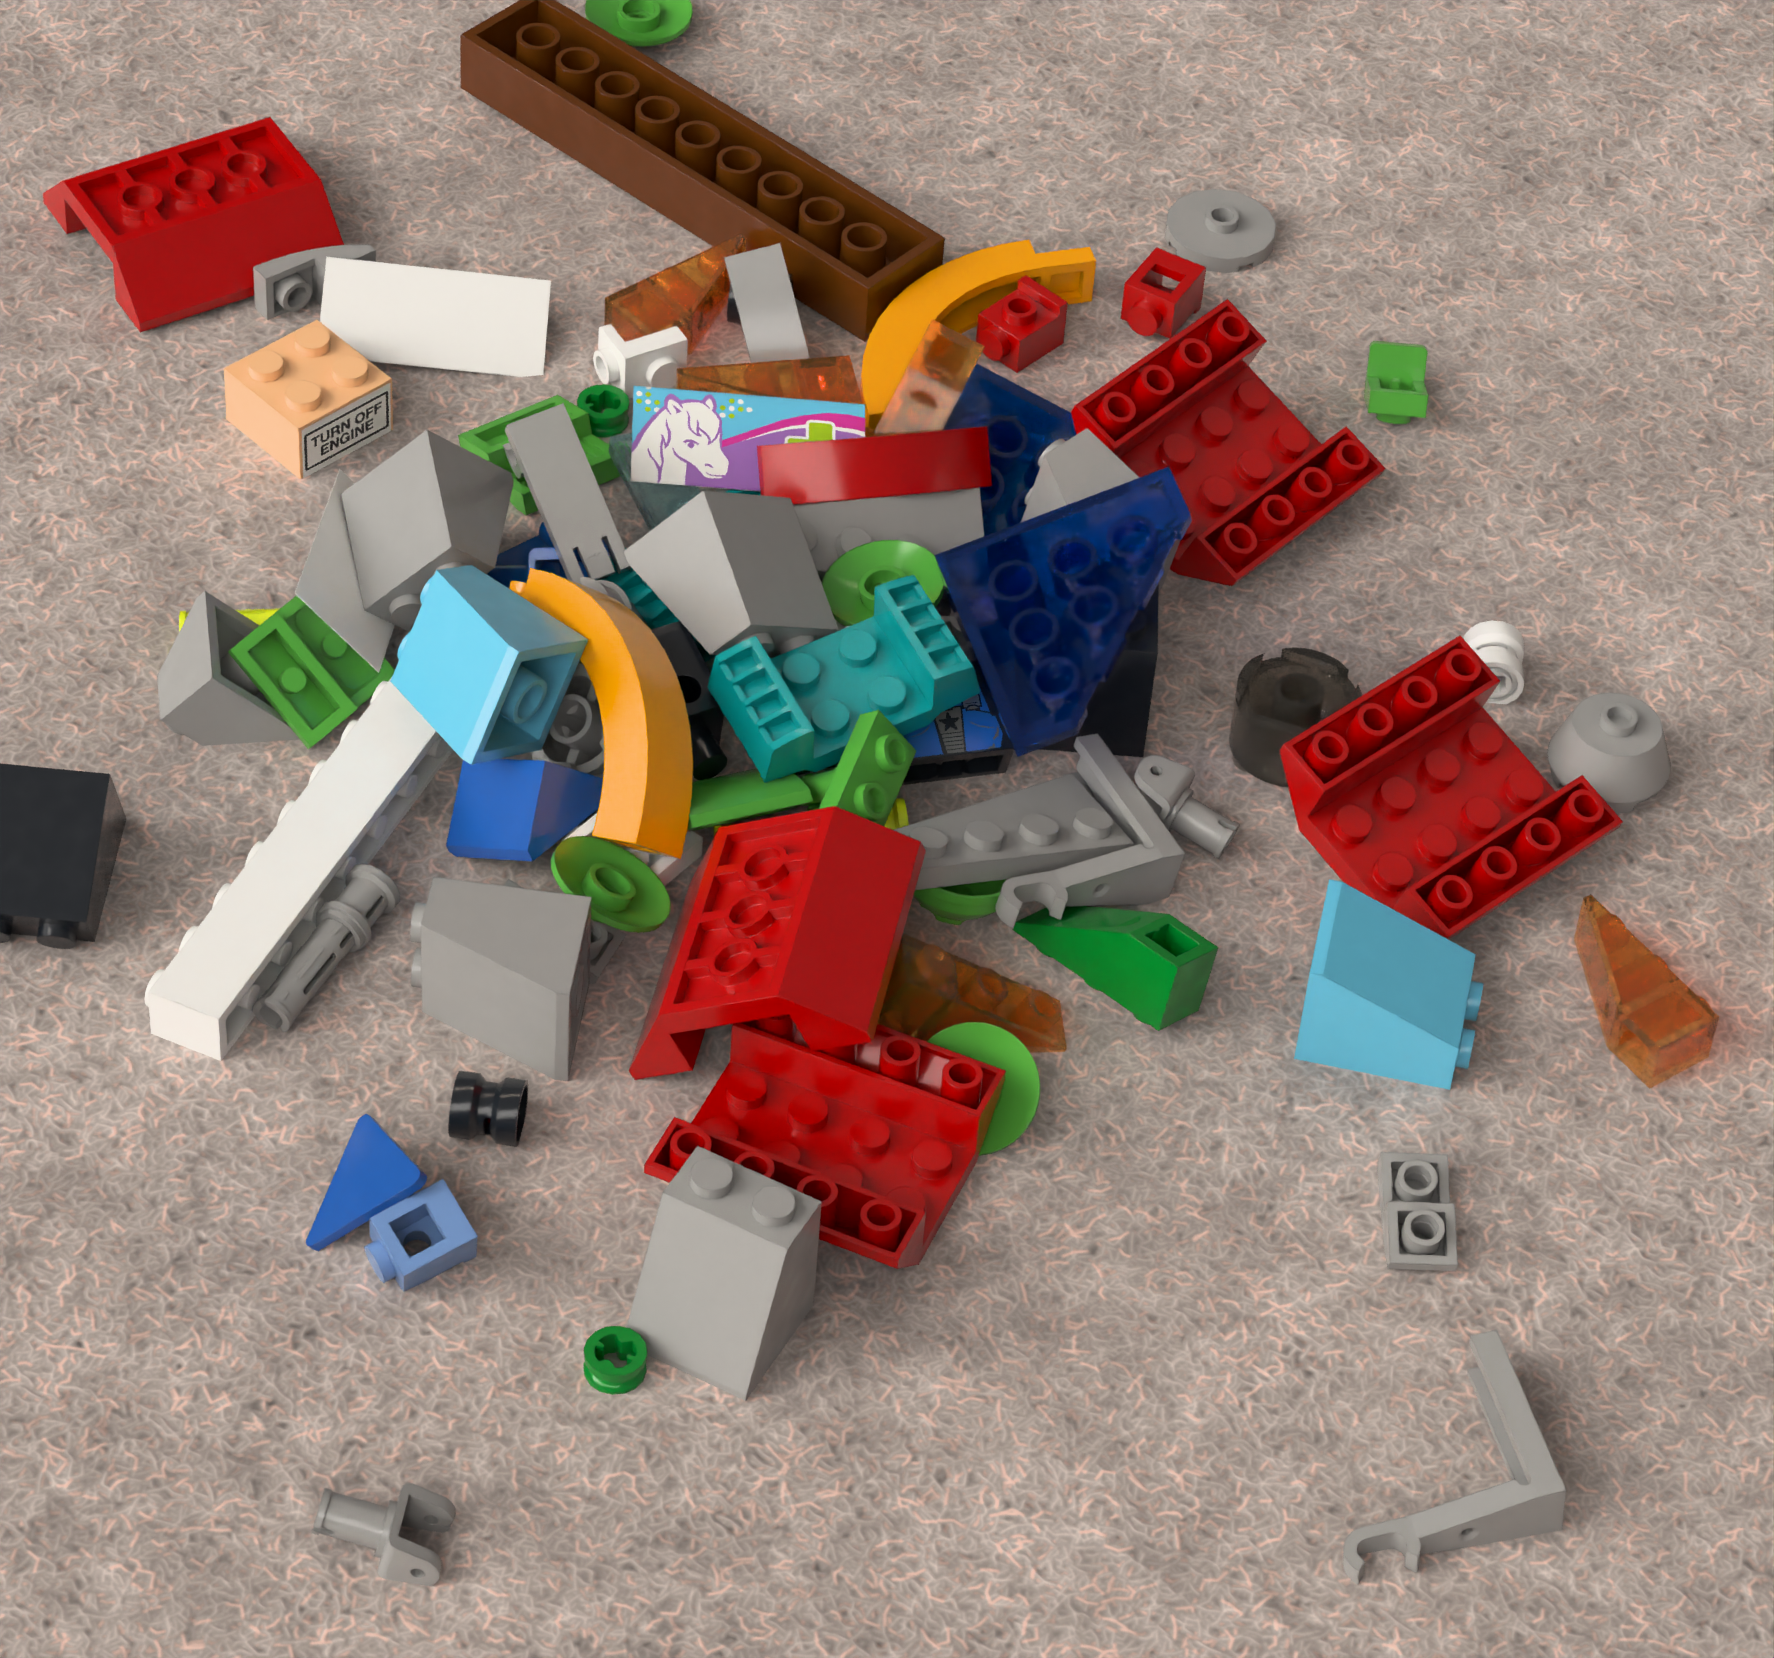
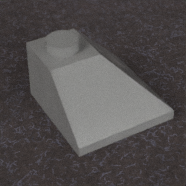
M206 591L196 598L157 675L160 720L174 733L185 735L202 746L300 740L228 653L231 648L259 625Z

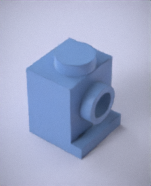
M444 1179L369 1218L370 1238L373 1242L364 1246L366 1256L382 1283L395 1278L403 1292L434 1278L463 1261L465 1263L477 1257L478 1236ZM412 1240H422L429 1245L428 1248L413 1256H410L404 1250L406 1244Z

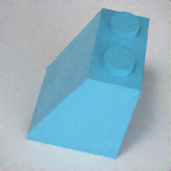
M473 565L436 570L421 592L420 602L422 606L412 630L404 637L398 648L397 657L399 661L390 682L460 758L471 765L541 750L588 639Z
M1329 879L1309 973L1294 1059L1450 1090L1455 1067L1468 1069L1474 1042L1475 1030L1463 1028L1464 1019L1476 1022L1484 983L1471 981L1476 954L1344 882Z

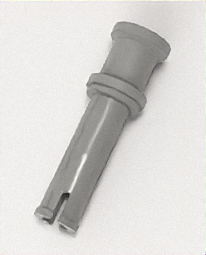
M367 864L355 865L346 875V887L336 900L325 902L316 913V929L312 932V935L280 972L270 988L253 1005V1012L260 1023L276 1030L280 1026L283 1033L287 1032L300 1015L302 1009L322 987L348 952L361 950L371 939L370 928L382 913H391L400 902L398 887L386 873Z

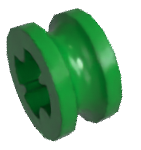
M605 384L593 385L584 389L579 394L577 407L589 414L591 432L594 436L599 438L614 437L621 434L628 427L630 401L628 395L622 389Z
M609 1326L595 1331L587 1339L584 1346V1376L593 1388L611 1395L625 1394L636 1389L644 1381L647 1372V1347L645 1341L637 1332L622 1326ZM616 1353L621 1361H627L626 1366L615 1368L611 1360H604V1355Z

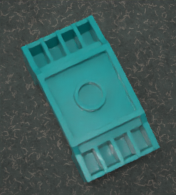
M915 575L898 578L876 586L873 617L774 658H769L756 636L728 648L715 656L707 686L765 783L802 770L817 772L839 763L860 714L880 710L903 736L929 725L941 712L980 693L974 667Z

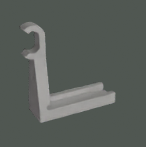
M564 403L506 425L505 432L509 443L504 444L503 447L507 459L518 479L525 477L567 579L581 584L580 577H584L573 552L576 549L589 578L601 580L615 573L602 539L605 541L618 574L629 571L631 566L627 563L623 552L626 549Z
M1098 734L1076 737L1073 747L1080 757L1076 766L1078 772L1072 774L1134 842V846L1056 870L1007 879L1002 885L995 910L1000 920L1011 928H1014L1022 903L1035 901L1042 903L1048 908L1050 916L1061 920L1064 909L1067 906L1144 905L1168 898L1171 894L1185 852Z
M1497 1329L1470 1336V1346L1479 1367L1468 1369L1467 1375L1512 1480L1409 1516L1360 1527L1352 1531L1344 1542L1343 1567L1347 1576L1357 1585H1359L1364 1576L1365 1561L1360 1558L1362 1554L1388 1549L1398 1550L1405 1557V1568L1417 1573L1420 1565V1554L1467 1548L1562 1530L1566 1489Z

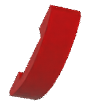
M987 426L757 446L761 496L791 498L793 504L866 499L992 486Z

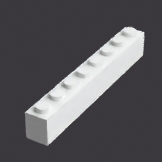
M391 678L388 682L382 681L377 686L370 706L359 720H352L348 723L342 734L339 746L328 760L323 759L317 763L310 776L308 786L296 801L290 800L286 803L280 813L277 826L264 842L258 841L252 847L245 867L232 884L226 883L220 888L215 897L212 910L199 926H192L186 932L179 952L165 970L159 969L154 973L145 992V1004L149 1007L151 1034L222 1061L254 1018L253 1005L270 988L280 972L316 929V913L325 902L336 900L346 887V875L355 865H368L454 751L390 682Z

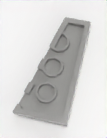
M980 488L794 506L821 583L832 563L849 550L874 541L901 540L926 548L940 561L945 576V590L942 598L946 601L981 604L990 596Z
M1072 773L894 829V831L921 841L926 850L915 890L1003 880L1052 871L1134 846V842Z

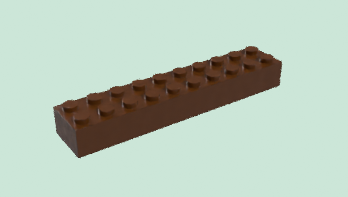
M519 0L460 35L461 88L727 256L780 243L787 271L793 274L794 297L864 342L868 340L881 314L903 290L926 273L943 265L945 237L556 0Z

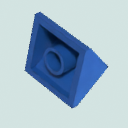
M496 759L473 765L463 760L446 847L456 857L533 862L599 808L603 778L543 760Z

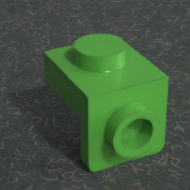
M1372 341L1370 343L1364 400L1368 413L1377 414L1376 419L1392 424H1407L1411 422V417L1426 418L1428 392L1424 378L1428 352L1424 345Z

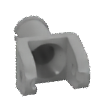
M1159 755L1144 757L1139 762L1134 774L1135 782L1139 789H1141L1139 790L1168 831H1176L1211 852L1214 857L1219 859L1224 853V848L1227 849L1233 840L1240 824L1229 820L1192 797L1193 790L1190 789V786L1195 777V772L1191 768Z
M412 1483L404 1484L397 1502L390 1500L388 1507L332 1492V1489L324 1488L312 1534H323L375 1549L374 1557L380 1558L378 1574L383 1579L432 1586L439 1580L442 1560L432 1550L399 1537L400 1528L402 1526L441 1533L447 1532L454 1521L456 1508L446 1497Z

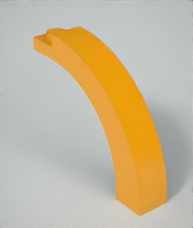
M1029 239L1005 243L953 259L931 270L910 284L881 314L869 335L863 354L859 404H865V437L924 432L926 406L918 383L926 367L948 343L962 333L977 326L978 313L1015 291L1018 287V280L1025 275L1067 301L1068 304L1092 302L1096 259L1091 248L1083 247L1035 253Z
M530 568L527 583L511 581L509 589L588 639L580 661L584 665L595 690L604 736V775L601 799L592 836L637 851L681 859L692 799L693 755L691 730L685 699L677 674L665 649L652 630L635 612L618 600L553 573Z

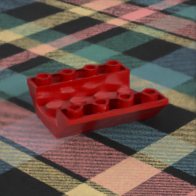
M271 117L69 178L43 193V203L66 234L87 228L111 260L114 271L115 299L139 332L254 296L253 267L310 249L344 245L321 179Z
M1228 299L1076 404L1071 414L1076 435L1088 428L1187 522L1169 569L1178 575L1234 586L1379 477L1386 468L1347 426L1322 444L1311 434L1249 367L1267 340Z
M1461 635L1287 741L1279 750L1298 828L1345 884L1448 940L1618 829L1623 823L1620 817L1583 775L1555 791L1493 720L1483 706L1500 683V680Z
M837 806L719 827L689 884L629 1068L633 1079L637 1080L693 1071L706 1029L783 1015L791 1016L811 1051L873 1042L926 853L921 841Z
M790 1015L732 1024L730 1062L691 1123L676 1117L673 1118L645 1162L644 1173L670 1183L696 1147H702L821 1201L819 1240L896 1269L919 1265L977 1162L1005 1081L1006 1071L877 1024L873 1042L811 1051Z

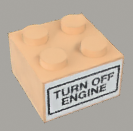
M318 320L224 368L226 419L299 479L315 473L393 429L392 378Z

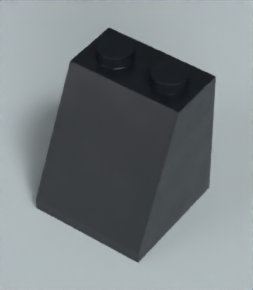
M1097 562L1023 657L1019 748L1077 752L1073 747L1076 737L1098 734L1113 755L1144 756L1158 655L1159 567Z
M0 763V943L10 941L11 934L37 936L36 941L38 943L57 949L74 948L77 940L95 942L126 823V816L110 774Z

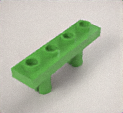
M880 710L860 714L838 766L832 770L816 774L809 773L800 778L810 788L813 802L803 806L809 805L807 811L837 806L885 826L916 750Z

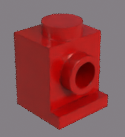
M1156 247L1125 282L1120 319L1127 321L1131 329L1139 335L1151 336L1157 333L1171 339L1191 314H1196L1201 308L1206 267ZM1163 276L1180 283L1174 290L1162 286Z
M1025 275L1018 280V287L1015 291L978 313L975 346L980 348L983 354L990 360L999 361L1018 373L1063 344L1068 302Z

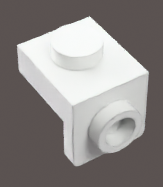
M608 324L599 327L598 350L593 354L594 367L602 383H611L613 386L622 389L629 399L633 398L634 386L670 389L675 384L686 381L688 339L675 326L625 342L615 328Z

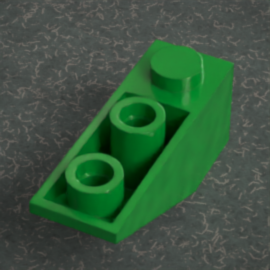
M1067 906L1064 909L1061 920L1050 916L1049 910L1046 907L1016 921L1013 931L1035 945L1042 954L1054 958L1084 979L1088 986L1103 992L1132 1012L1136 1019L1152 1026L1158 1031L1199 1011L1219 948L1170 914L1092 906Z

